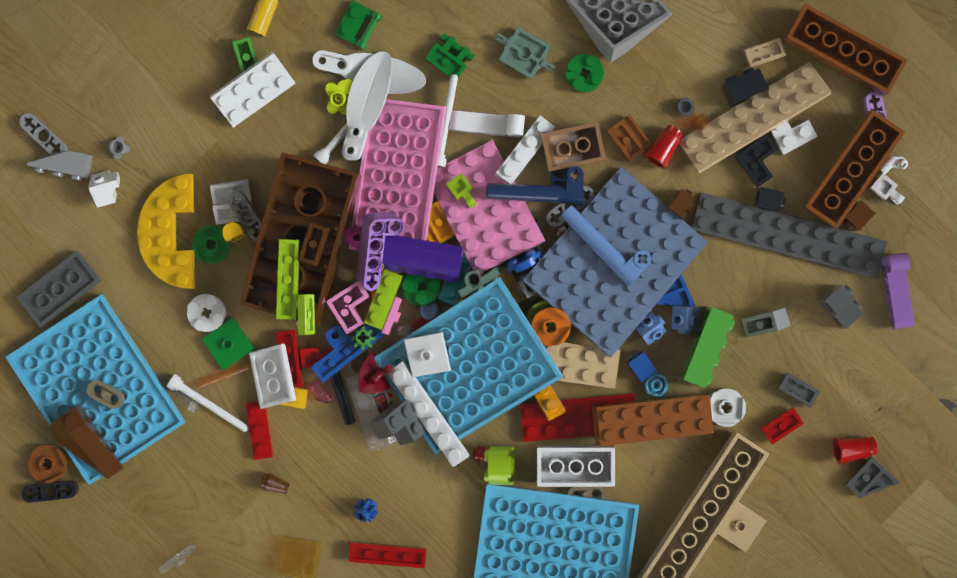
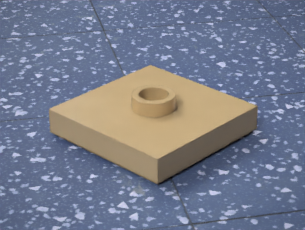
M738 502L717 534L744 552H747L767 520Z

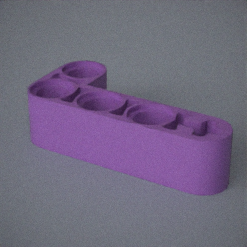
M368 213L363 218L357 280L368 291L377 289L380 284L385 236L399 235L404 229L403 221L394 213Z
M904 252L881 256L883 257L881 269L891 327L893 330L913 327L914 316L906 270L910 269L909 255Z

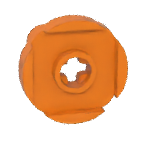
M547 307L535 315L532 320V328L544 346H556L562 344L568 338L571 322L567 314L561 309ZM554 322L557 329L549 332L546 323Z

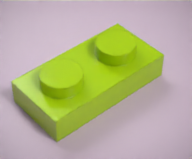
M314 294L297 295L298 320L296 325L298 335L315 334Z

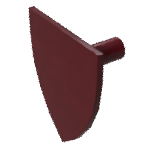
M374 351L366 357L359 370L358 390L361 393L378 394L391 386L385 374L392 372L393 367L388 364L379 368L374 358L377 356Z

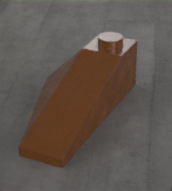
M81 405L73 407L48 427L61 445L105 478L109 479L124 469Z

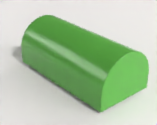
M250 36L231 42L241 73L258 62Z

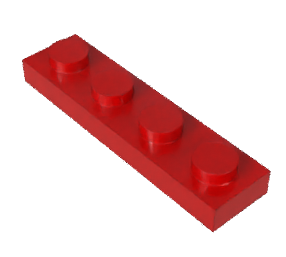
M350 542L348 562L425 569L427 548Z

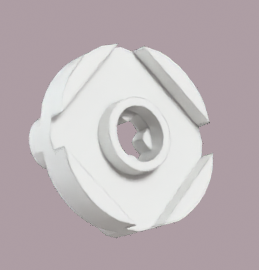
M211 294L196 296L187 307V317L190 324L196 330L203 332L214 331L220 327L227 313L224 302ZM205 307L207 310L211 309L212 313L209 314V318L202 315V312H204Z
M722 388L711 394L712 421L717 425L731 427L743 419L746 413V403L737 391L730 388ZM725 402H728V405L731 406L727 413H724V410L721 409Z

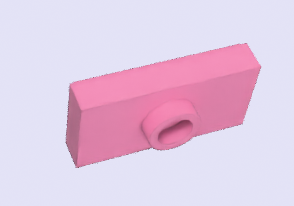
M394 297L382 333L389 335L393 323H398L401 315L398 310L403 300L402 298Z

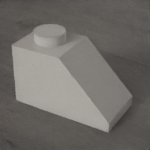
M785 307L742 319L747 337L775 332L791 326Z

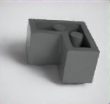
M833 285L817 301L842 329H847L864 313L860 310L862 308L861 305L852 296L854 294L847 285Z
M408 399L392 403L369 423L378 439L395 436L400 445L415 442L426 432Z

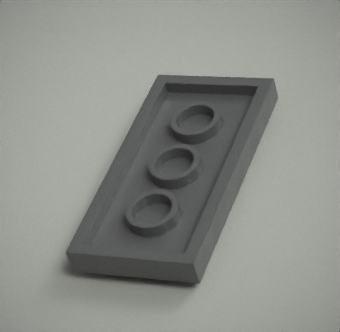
M75 251L16 298L36 324L42 328L102 280L79 251Z

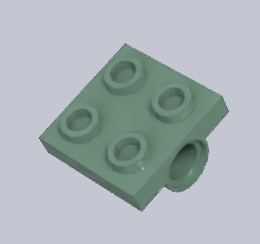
M499 266L487 273H484L479 268L472 269L466 274V285L458 291L462 298L466 295H473L482 289L483 285L485 287L498 279V275L502 273V270ZM476 274L478 278L472 280L471 275Z

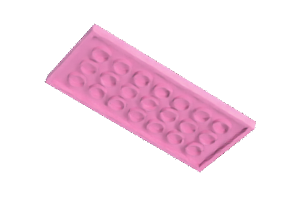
M386 99L377 122L368 132L363 149L359 173L362 178L355 200L352 226L356 224L362 227L363 218L368 213L391 212L404 223V229L399 236L427 241L446 113L445 106ZM359 234L355 237L356 241L360 239ZM349 244L348 249L358 250L351 244Z

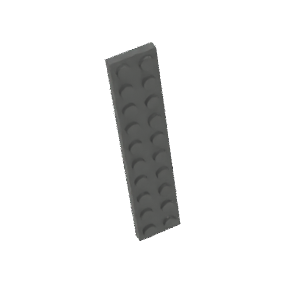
M702 192L699 196L691 226L697 232L872 278L878 277L883 259L881 256L884 255L887 241L839 228L834 229L831 226Z

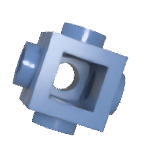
M672 306L671 329L679 330L680 334H690V330L698 331L700 308Z
M652 311L635 328L648 346L667 332L663 327L665 324L664 320L659 314L655 316Z

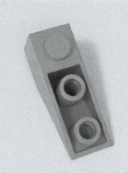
M66 151L28 162L27 166L33 167L32 171L44 173L45 170L52 171L51 175L63 177V174H69L70 179L82 181V177L89 178L93 156Z

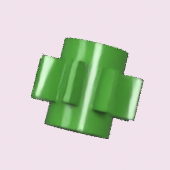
M364 326L361 331L355 329L356 337H351V340L357 342L354 348L360 346L362 351L367 346L372 348L370 341H375V337H370L372 329L368 332L365 331ZM363 334L366 338H369L365 340V343H361V340L358 339Z

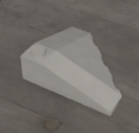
M565 0L598 50L610 63L627 53L672 15L671 10L661 0H652V3L640 0Z

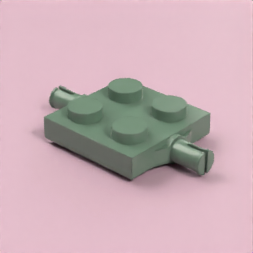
M519 26L514 35L509 39L500 33L497 35L495 40L505 45L504 52L499 58L500 62L530 80L533 79L541 67L552 73V69L555 66L545 61L551 45Z

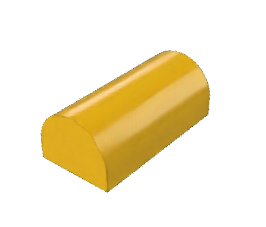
M257 0L246 30L265 37L279 1Z
M231 222L223 228V236L228 242H235L248 236L242 224Z

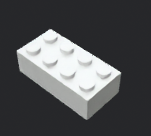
M537 445V487L615 486V447L613 445Z

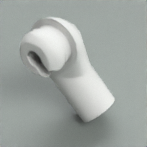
M890 156L878 171L881 174H886L891 168L905 169L908 166V161L901 156Z

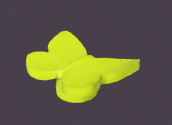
M352 79L342 80L338 85L333 82L326 85V93L330 96V101L327 104L329 113L335 114L340 111L341 114L346 115L347 95L353 83Z

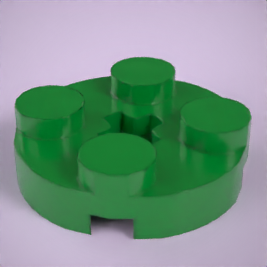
M580 54L573 57L565 71L568 85L581 93L594 91L601 84L604 76L601 62L594 55ZM583 68L590 72L586 79H584V76L579 75Z
M207 225L200 228L195 233L192 243L195 256L206 263H219L223 261L232 249L231 242L225 240L223 229L218 226ZM208 240L216 241L215 249H208Z
M408 274L404 279L402 288L407 301L412 305L430 306L438 300L441 292L440 279ZM426 284V290L418 291V285Z

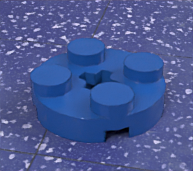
M532 248L524 252L523 255L516 256L507 261L505 269L509 275L512 274V270H515L516 273L521 272L536 264V258L539 257L541 260L543 256L539 249L535 250Z

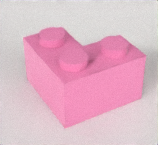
M357 281L326 301L346 334L364 324L355 307L370 298V295Z

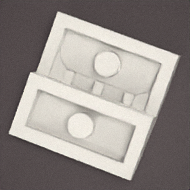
M244 179L210 185L216 225L238 222L239 219L231 209L228 200L233 192L241 191L252 204L249 180ZM234 196L235 199L233 202H238L241 206L240 210H238L239 212H241L243 208L248 207L247 205H245L244 207L241 205V197L237 198L236 196ZM251 212L243 213L244 220H252L254 218Z

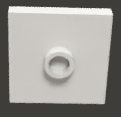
M443 332L404 340L412 377L451 370Z

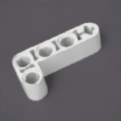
M452 111L448 130L523 138L525 116L518 114H508L505 116Z

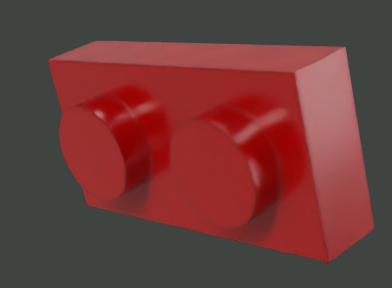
M791 407L760 429L770 444L773 445L803 425L804 422L795 409Z

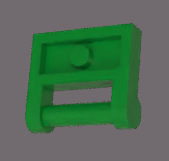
M352 0L334 34L365 50L369 37L377 22H380L383 16ZM368 15L371 19L360 40L355 37Z

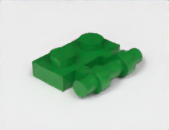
M444 33L440 39L445 42V45L441 47L436 43L425 59L448 77L455 74L459 78L467 68V65L462 60L466 58L471 62L475 55L469 52V48L457 43L453 36L449 37ZM453 48L459 55L455 57L448 50Z

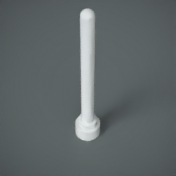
M455 74L450 77L445 103L446 113L438 166L443 167L446 166L447 161L444 151L458 76Z
M347 123L324 149L322 148L320 151L317 150L313 156L319 162L326 164L329 161V154L347 134Z
M174 374L167 384L169 389L173 391L180 390L243 432L249 430L247 424L183 384L184 381L178 375Z

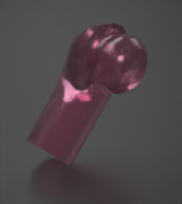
M318 381L309 384L315 400L326 404L334 400V394L330 391L321 390Z

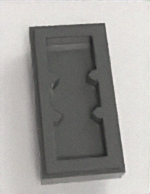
M785 372L777 386L778 390L809 408L812 407L820 393L819 390L788 372Z

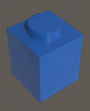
M638 351L634 352L628 357L630 360L626 362L641 382L657 371L643 351L640 353Z

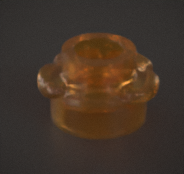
M703 113L691 122L694 126L693 129L696 130L698 128L702 130L709 124L707 122L709 117H706Z

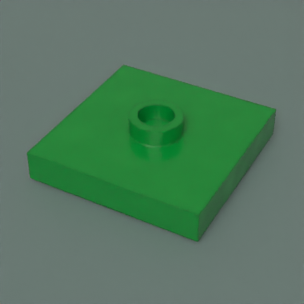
M234 317L202 339L223 371L256 349Z

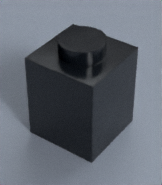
M760 187L757 190L754 206L778 212L780 208L783 209L785 204L784 192Z

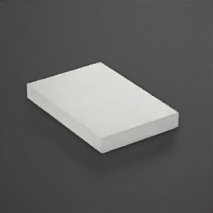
M285 344L250 352L249 355L260 409L295 401L296 396Z

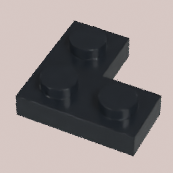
M767 134L735 156V159L756 188L773 177L763 160L778 149Z

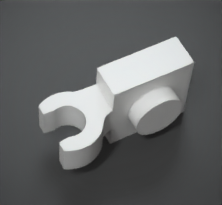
M884 173L869 188L884 201L889 197L897 205L901 204L905 199L904 196L895 190L898 185Z

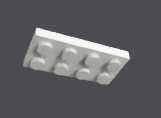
M272 51L211 94L210 98L229 123L235 127L293 86L295 81Z

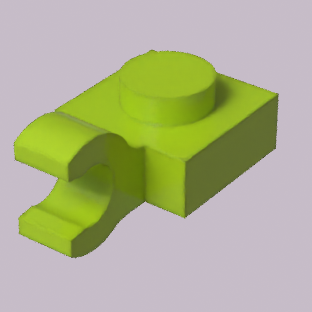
M462 173L446 183L457 200L463 197L471 209L477 205L469 193L474 189Z

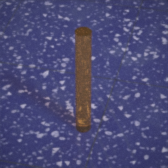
M251 360L199 381L200 389L251 369Z

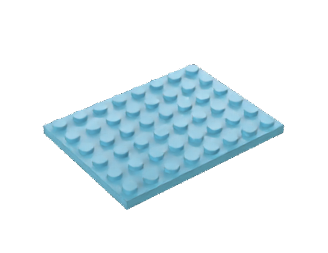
M500 277L374 357L379 368L388 364L394 368L402 361H405L411 370L404 340L443 332L451 370L418 376L416 379L459 440L563 377ZM388 373L385 374L386 379L401 401L406 400ZM423 425L426 430L423 437L436 455L441 449Z
M103 294L5 357L49 425L73 407L81 405L121 464L186 423L184 417ZM94 380H102L117 388L124 394L125 400L123 405L116 409H110L90 398L87 394L88 384ZM96 386V392L98 393L101 392L100 386ZM114 395L112 397V400L114 402H117L118 397ZM65 448L88 485L103 477V475Z
M487 483L474 578H629L639 504L513 486L490 485Z

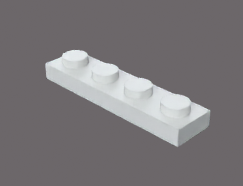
M539 116L495 173V176L506 184H512L543 144L541 134L552 132L555 126L542 116Z

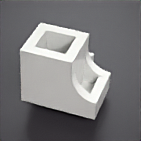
M107 170L91 175L89 190L97 208L116 202L117 192L115 189L120 184L118 171L110 173Z

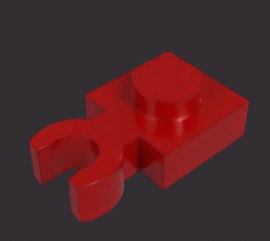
M319 347L299 349L301 369L311 368L325 357L327 352H331L333 349L326 348L322 352H319Z

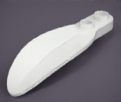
M320 50L313 56V65L318 70L339 74L345 79L354 80L362 65L374 54L354 53L345 56ZM391 57L392 73L388 94L412 93L424 87L426 78L419 69ZM325 58L326 63L320 64L319 59ZM343 62L345 67L340 69L337 64Z
M378 52L367 59L356 74L351 85L346 110L348 130L342 147V154L347 160L356 161L362 156L368 132L377 122L384 107L392 73V59L387 52ZM358 129L359 134L355 136L354 131ZM353 147L354 152L349 154V149Z

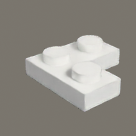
M809 120L794 128H791L788 121L770 131L782 155L818 137Z

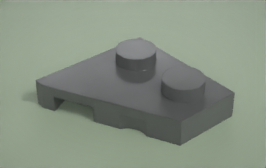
M870 456L845 485L855 495L862 498L870 493L879 492L883 488L895 486L899 481Z

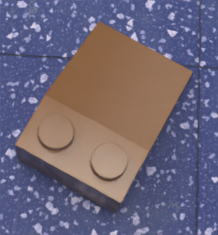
M599 122L541 134L549 172L607 161Z

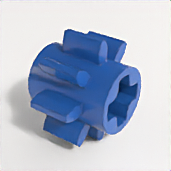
M361 498L353 507L356 510V518L362 522L367 520L371 522L378 514V511L375 510L377 504L370 498L365 500Z

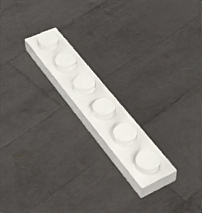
M405 361L395 366L388 375L404 398L408 399L414 412L452 467L470 456L419 381L416 377H412V372Z

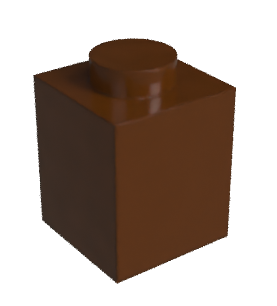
M862 200L857 201L845 217L843 224L851 231H859L876 213Z

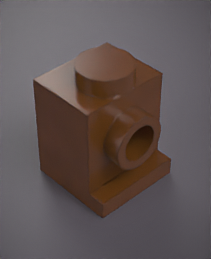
M681 189L667 208L672 210L681 219H684L686 215L683 213H688L694 206L692 201L696 195L689 189Z

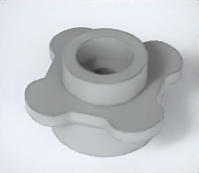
M118 136L116 140L109 142L107 145L108 150L113 153L115 159H120L124 153L130 152V147L125 144L124 138Z

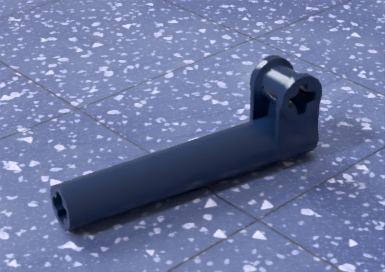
M577 166L567 169L563 173V186L487 183L486 198L583 204L584 172ZM573 173L577 178L573 179V177H570V174Z

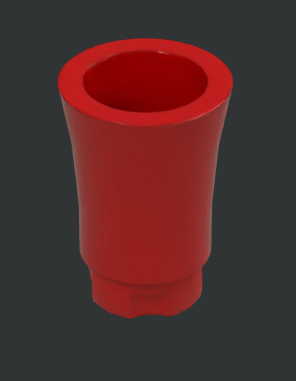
M667 125L643 156L655 166L667 169L683 133L674 126Z
M874 437L833 439V453L838 465L878 454V446Z

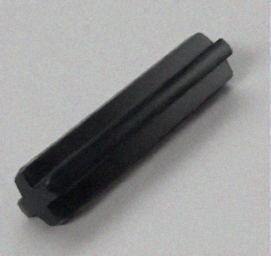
M338 371L330 379L345 425H351L355 423V418L340 372Z

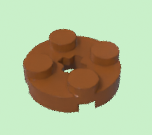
M46 444L37 447L30 454L31 456L27 464L30 475L44 483H52L59 480L68 470L66 454L57 445ZM46 458L52 461L50 469L48 466L44 467L43 465L46 462Z

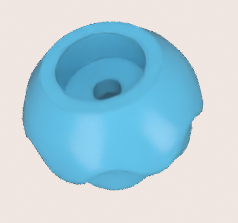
M654 373L645 379L644 388L648 395L661 397L668 389V382L664 375Z

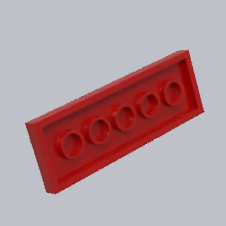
M634 393L563 399L560 401L565 408V413L550 421L546 418L538 402L520 403L523 442L595 436L592 406L635 401Z

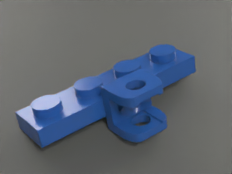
M368 324L364 326L367 332L372 329L370 337H375V341H370L371 345L384 336L378 328ZM337 325L325 333L326 341L333 350L311 367L322 383L364 352L360 346L354 348L357 342L351 340V337ZM335 334L339 335L337 339H333L332 336ZM363 334L358 339L361 340V343H365V340L369 338H366Z

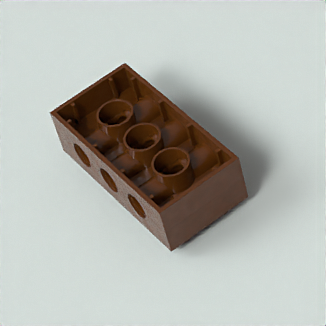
M284 152L281 153L240 305L276 314L279 239L296 240L299 233H307L311 222L330 228L318 266L299 261L298 295L314 294L315 325H321L327 305L326 301L329 298L344 244L345 232L349 226L362 176L359 173ZM311 195H317L320 200L318 207L314 210H309L306 206V200Z

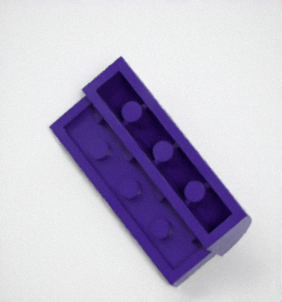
M399 235L386 236L382 260L384 269L442 279L448 282H460L463 247Z

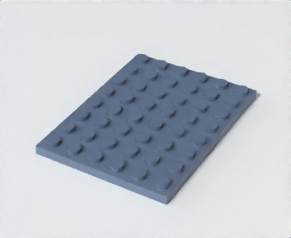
M623 167L614 174L581 212V215L627 261L638 251L644 250L651 255L650 265L632 284L627 286L578 233L569 226L522 281L551 307L564 311L571 324L608 357L614 355L708 243ZM643 256L639 257L638 263H644L645 258Z

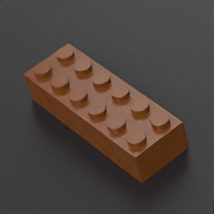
M806 3L800 8L782 42L867 89L881 94L882 97L890 93L907 62V59Z
M868 111L801 207L832 228L838 229L905 131L876 111Z
M702 393L592 406L595 444L598 446L714 433L709 394Z

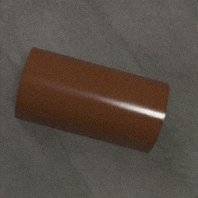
M310 222L299 254V261L318 266L330 228Z

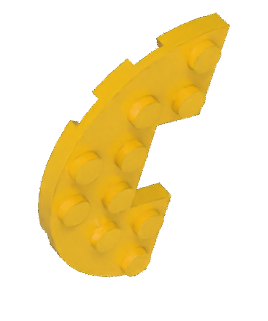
M183 174L165 181L147 198L138 219L137 240L144 262L158 278L176 287L195 289L194 251H176V213H194L193 174Z

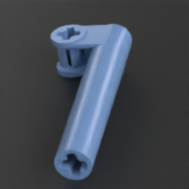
M572 205L561 215L627 286L632 284L650 265L651 255L644 250L638 251L627 261ZM643 256L645 258L644 263L639 264V257Z

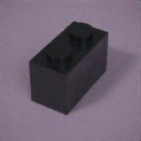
M751 67L744 70L742 76L736 77V75L725 79L726 83L721 85L730 107L769 89L760 68L754 70Z

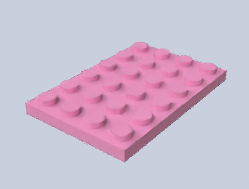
M493 140L450 161L445 167L437 168L434 194L461 247H463L473 269L479 268L484 273L545 242L525 201L486 198L487 183L506 184L495 176L504 160ZM460 173L464 175L474 189L469 192L477 203L472 209L463 197L457 200L446 185V183Z

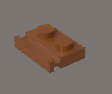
M630 114L607 131L629 162L652 146V143Z

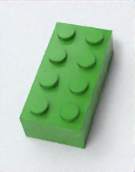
M706 306L679 378L703 388L711 384L714 376L711 373L713 368L717 367L721 357L718 355L720 350L724 349L727 344L728 338L725 337L727 332L731 331L734 326L735 320H732L734 315Z

